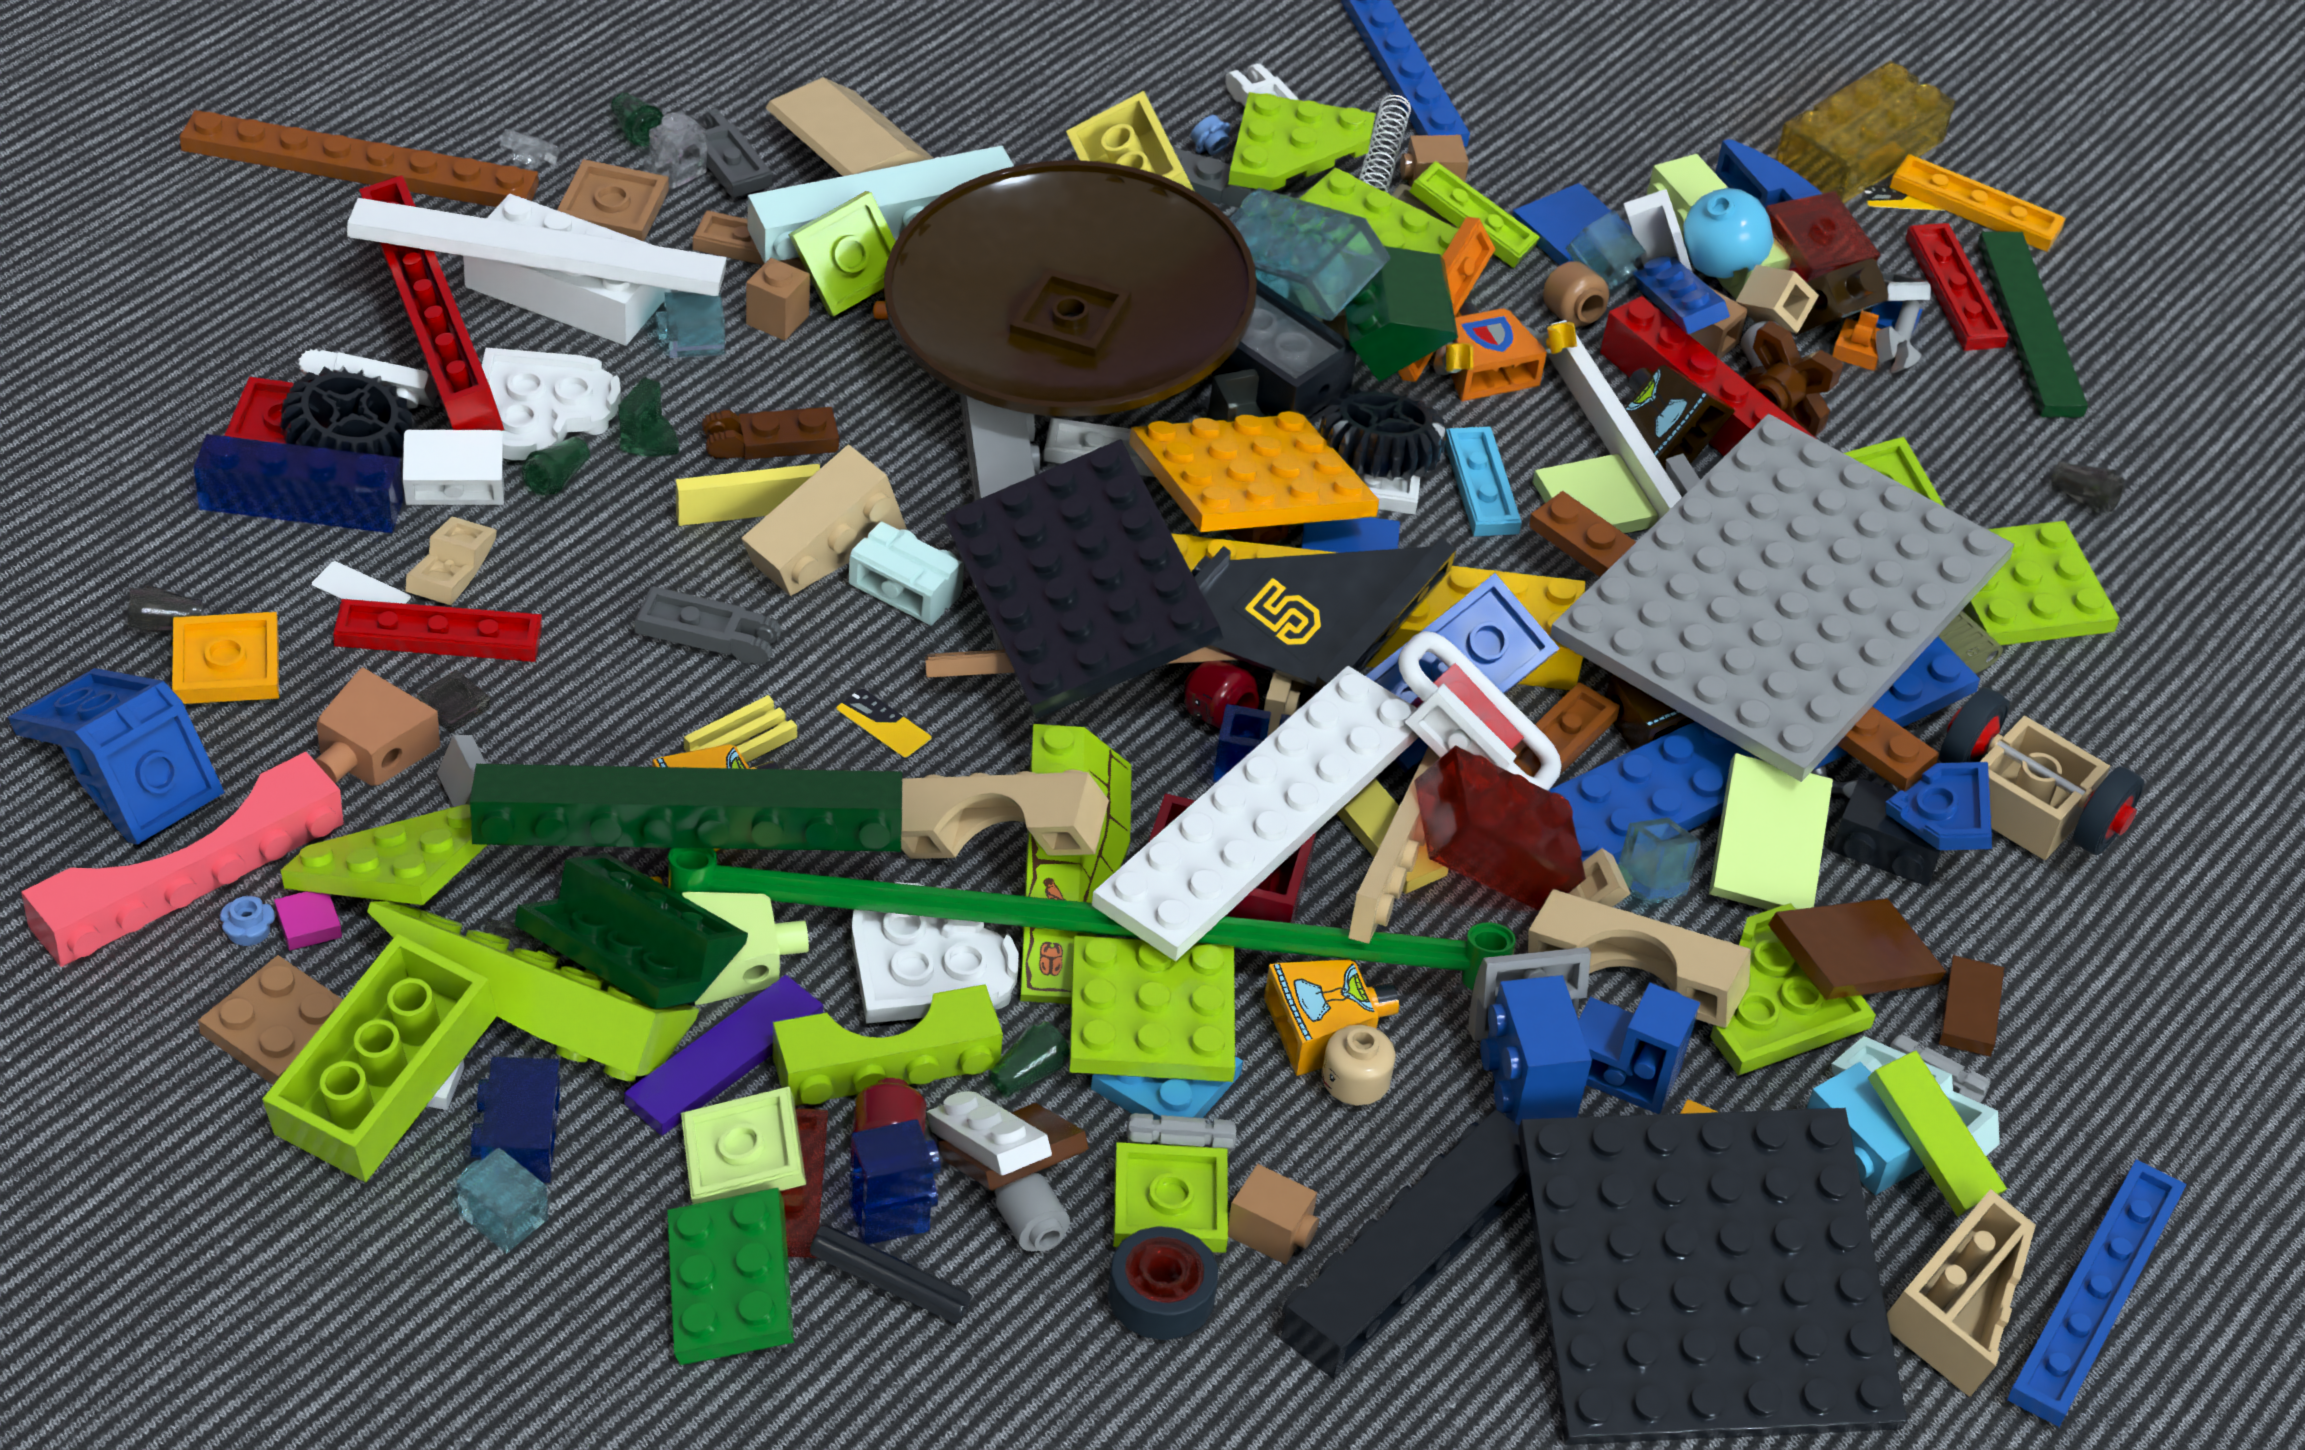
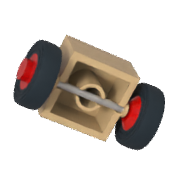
M1981 688L1951 719L1947 728V735L1940 750L1939 761L1941 763L1988 762L1991 828L2041 859L2046 860L2074 829L2073 841L2079 847L2094 855L2101 854L2115 840L2118 834L2120 836L2123 835L2132 823L2137 813L2135 807L2142 794L2144 779L2122 766H2118L2107 776L2110 765L2025 715L2003 737L1999 732L2007 717L2010 702L2006 697L1993 689Z

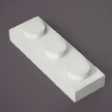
M965 1091L953 1094L944 1100V1105L926 1111L931 1132L1001 1176L1052 1155L1047 1134L976 1092Z

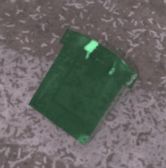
M643 377L618 405L621 436L620 449L623 452L649 457L676 455L679 453V441L672 425L662 415L660 383Z

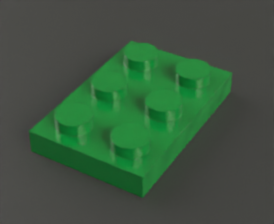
M779 1188L667 1210L674 1354L680 1366L794 1343L784 1200Z

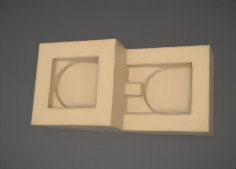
M452 516L430 536L429 554L406 576V592L451 605L469 585L483 564L496 539L497 529Z

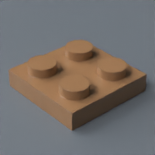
M583 159L557 211L645 241L669 191V177Z
M277 955L198 1020L199 1030L202 1036L274 1085L343 999Z

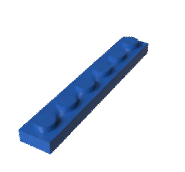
M1341 0L1343 7L1393 93L1402 96L1410 103L1411 112L1409 120L1418 136L1461 135L1464 147H1468L1470 132L1392 1ZM1396 97L1397 99H1400V100L1406 102V101L1403 100L1402 98ZM1399 101L1402 108L1408 114L1409 110L1407 106L1403 102Z
M2137 1159L2135 1160L2013 1385L2007 1399L2008 1401L2058 1427L2061 1426L2187 1184Z

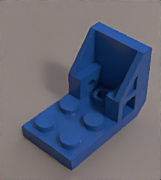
M94 668L7 717L17 736L61 745L78 782L129 843L138 845L225 793L183 702L162 680Z

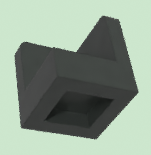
M1255 369L1213 376L1208 412L1209 419L1234 422L1235 418L1239 415L1264 417L1256 403L1259 376Z

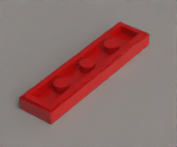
M1939 223L1908 226L1905 238L1928 283L1931 284V288L1962 349L1970 351L2005 348L2009 336L1950 224Z
M342 599L333 637L335 647L536 662L543 624L542 614Z

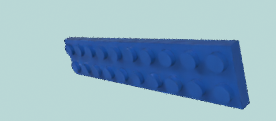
M1937 636L1873 707L1901 727H1905L1977 692L1980 678ZM1694 721L1562 783L1540 797L1531 798L1521 808V814L1517 818L1565 874L1601 848L1612 854L1618 865L1722 815L1731 759L1735 753L1756 759L1760 758ZM1836 745L1813 770L1849 753Z

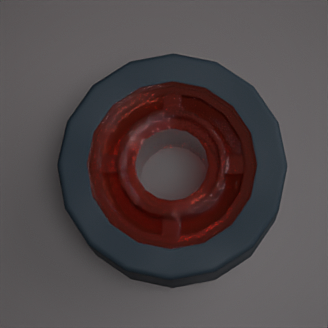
M1156 1226L1138 1230L1124 1239L1112 1256L1107 1297L1113 1314L1127 1329L1146 1338L1170 1340L1188 1336L1203 1326L1213 1311L1217 1289L1218 1266L1212 1251L1198 1237L1180 1228Z

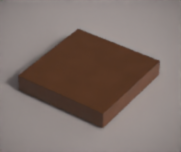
M1036 1102L1013 1111L1011 1114L1047 1134L1052 1155L1001 1176L946 1140L938 1142L942 1159L990 1190L1002 1187L1086 1152L1089 1149L1084 1130Z

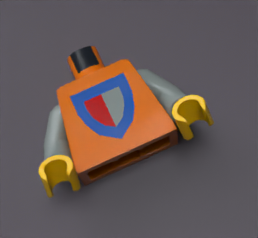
M1464 303L1455 316L1458 338L1436 350L1434 369L1440 375L1451 374L1461 401L1537 387L1541 383L1546 355L1560 353L1563 348L1578 346L1575 326L1572 322L1556 323L1547 327L1548 332L1539 333L1522 324L1510 310L1502 308L1480 313L1474 304Z

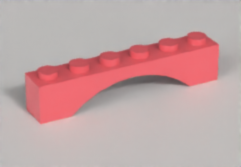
M304 752L261 773L252 792L239 809L215 831L186 848L158 859L128 866L98 869L68 868L22 891L28 927L60 967L81 957H86L98 948L128 933L138 931L146 924L177 908H183L193 902V900L225 884L233 883L241 876L270 861L278 860L288 852L318 837L326 836L334 829L344 825L340 789L307 752Z

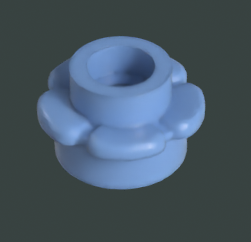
M1217 115L1208 116L1200 121L1190 135V138L1196 145V152L1201 154L1207 151L1210 155H1214L1223 150L1230 140L1228 136L1231 129L1230 124L1221 121Z
M254 896L239 897L233 902L226 904L220 913V920L224 922L222 925L223 931L232 942L242 946L256 945L265 940L270 933V924L273 923L275 918L273 908L269 904H262V900Z

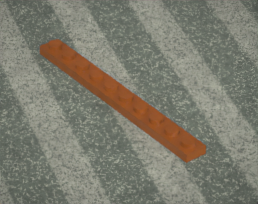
M1561 491L1532 512L1530 516L1529 527L1599 577L1636 543L1635 540L1564 491ZM1873 706L1837 744L1904 792L1921 779L1925 771L1937 763L1939 752Z

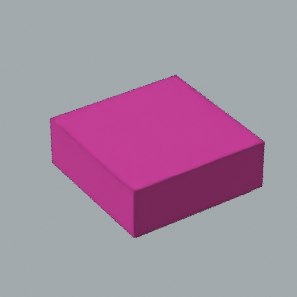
M307 891L274 899L275 912L289 951L342 937L341 924L330 894Z

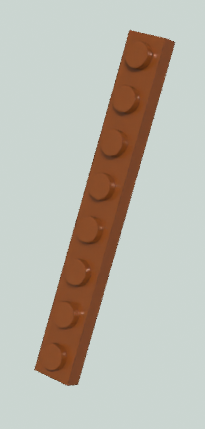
M195 110L180 135L181 151L369 185L403 175L409 192L491 207H498L509 194L532 201L539 186L538 171L476 161L471 158L437 154L427 150L398 147L387 143L348 138L343 135L309 131L299 127L270 124L254 119L248 120L220 115L214 112Z

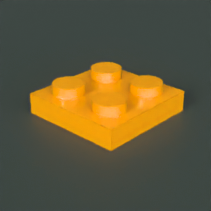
M277 612L173 617L172 691L181 699L183 704L279 699Z

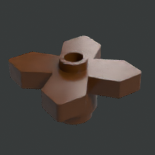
M1769 320L1757 330L1753 344V350L1763 366L1754 367L1745 375L1744 380L1815 437L1825 429L1830 409L1820 393L1829 392L1838 384L1843 363L1823 350L1801 358L1791 332Z

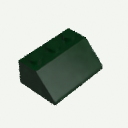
M1377 245L1365 253L1360 252L1353 255L1344 265L1339 267L1350 345L1379 382L1458 338L1445 261L1440 254Z

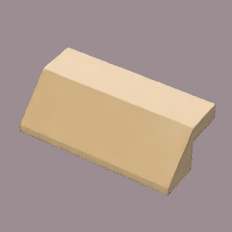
M824 77L770 100L766 107L771 114L842 176L934 159L855 91Z

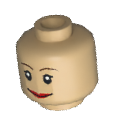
M1348 1025L1337 1030L1328 1040L1321 1073L1325 1088L1336 1099L1351 1105H1369L1380 1100L1389 1090L1396 1059L1393 1043L1386 1034L1366 1025Z

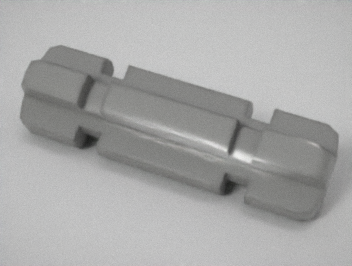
M1898 1035L1892 1041L1891 1048L1904 1054L1917 1050L1925 1063L1952 1074L1953 1091L1979 1103L1983 1101L1990 1085L1988 1078L1974 1071H1971L1969 1074L1964 1072L1965 1066L1928 1047L1923 1050L1918 1048L1919 1043L1905 1035Z
M1134 1113L1130 1115L1128 1120L1127 1141L1128 1143L1138 1144L1154 1142L1158 1145L1227 1148V1153L1233 1150L1236 1143L1235 1122L1231 1120L1213 1119V1123L1208 1124L1205 1118L1161 1115L1159 1120H1153V1114Z

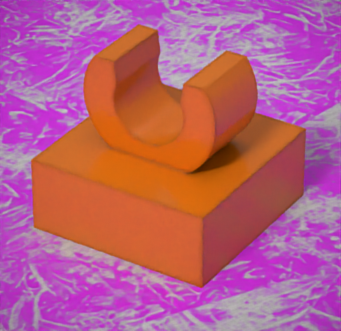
M1862 310L1858 322L1846 318L1832 356L1840 361L1875 371L1879 361L1876 347V332L1881 330L1876 328L1879 315Z

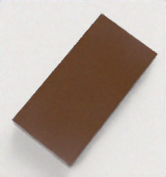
M1953 955L1948 970L1939 1036L1940 1045L1991 1057L1996 1042L2005 967Z

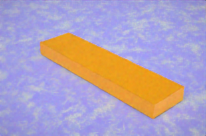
M1911 154L1907 155L1897 169L1889 187L1997 232H2023L2027 244L2048 252L2061 232L2066 219L2059 214Z

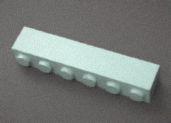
M997 146L748 195V232L764 263L770 258L781 261L799 257L788 235L789 233L857 195L869 191L872 193L893 237H899L908 223L923 208L945 192L981 175L1013 167L1014 165L1003 146Z

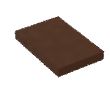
M1888 898L1779 911L1774 914L1768 924L1825 1000L1939 984L1947 972Z

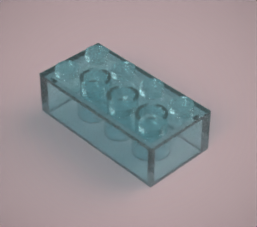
M1258 188L1256 192L1249 194L1242 201L1241 207L1229 218L1242 234L1250 249L1255 264L1256 279L1308 314L1332 321L1391 259V256L1366 218Z

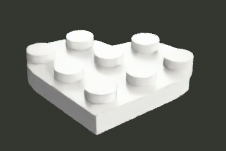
M497 348L485 349L482 368L505 429L502 431L504 459L531 460L536 463L548 462L555 456V449L562 444L567 432L584 431L591 435L602 434L608 429L609 420L615 417L621 405L619 377L617 375L613 377L612 374L603 370L601 361L598 359L569 354Z
M896 882V883H899V884H909V885H919V886H923V885L918 884V883H902V882ZM856 909L853 911L851 941L866 1024L924 1018L930 1009L933 993L983 984L987 986L994 1009H1001L1009 1004L1011 992L1017 983L1019 953L1010 936L1006 935L1003 939L997 932L985 929L984 922Z

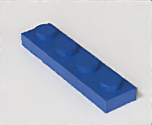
M1668 256L1654 258L1645 263L1644 269L1633 273L1638 289L1688 335L1730 317L1725 300L1674 256L1670 258Z

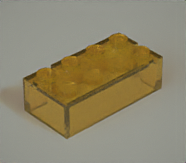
M1890 60L1814 105L1813 111L1808 109L1784 123L1775 160L1799 174L1816 187L1828 200L1840 206L1871 185L1878 183L1897 171L1908 154L1919 157L1944 142L1956 101L1940 92L1935 86L1928 83L1919 85L1920 78L1907 71L1905 67Z

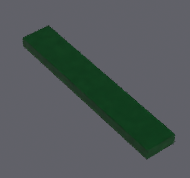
M1981 231L1977 244L2040 416L2084 417L2088 404L2023 232Z

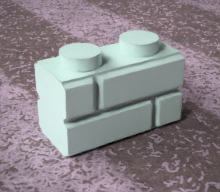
M881 521L868 534V538L861 540L851 551L849 584L930 626L944 614L945 608L949 609L962 592L964 563L959 561L950 551L938 550L918 540L908 530H898Z

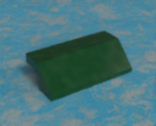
M607 853L566 859L559 898L518 905L514 923L518 928L654 1009L697 1001L744 947L748 937L747 932Z

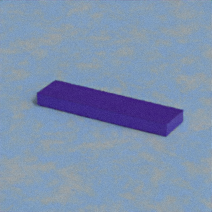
M784 975L625 1091L624 1104L663 1136L682 1122V1112L701 1108L772 1055L773 1022L822 1014L824 1005L788 975Z

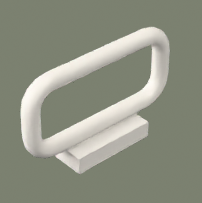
M1422 631L1413 636L1401 650L1398 665L1404 681L1423 703L1411 713L1405 723L1477 794L1497 776L1516 792L1526 797H1540L1547 793L1559 777L1562 767L1560 756L1548 737L1445 637L1428 631ZM1426 652L1433 653L1448 668L1456 663L1524 736L1522 741L1536 754L1541 763V768L1534 777L1527 775L1513 762L1516 755L1444 683L1438 688L1424 674L1419 666V660Z

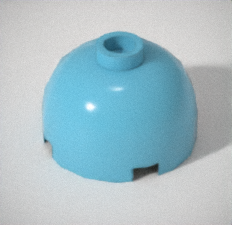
M1723 188L1713 190L1701 196L1691 206L1683 224L1684 244L1692 265L1698 271L1711 277H1734L1733 271L1742 270L1745 267L1748 268V272L1752 271L1756 265H1760L1769 256L1774 243L1771 221L1765 208L1757 198L1740 189Z

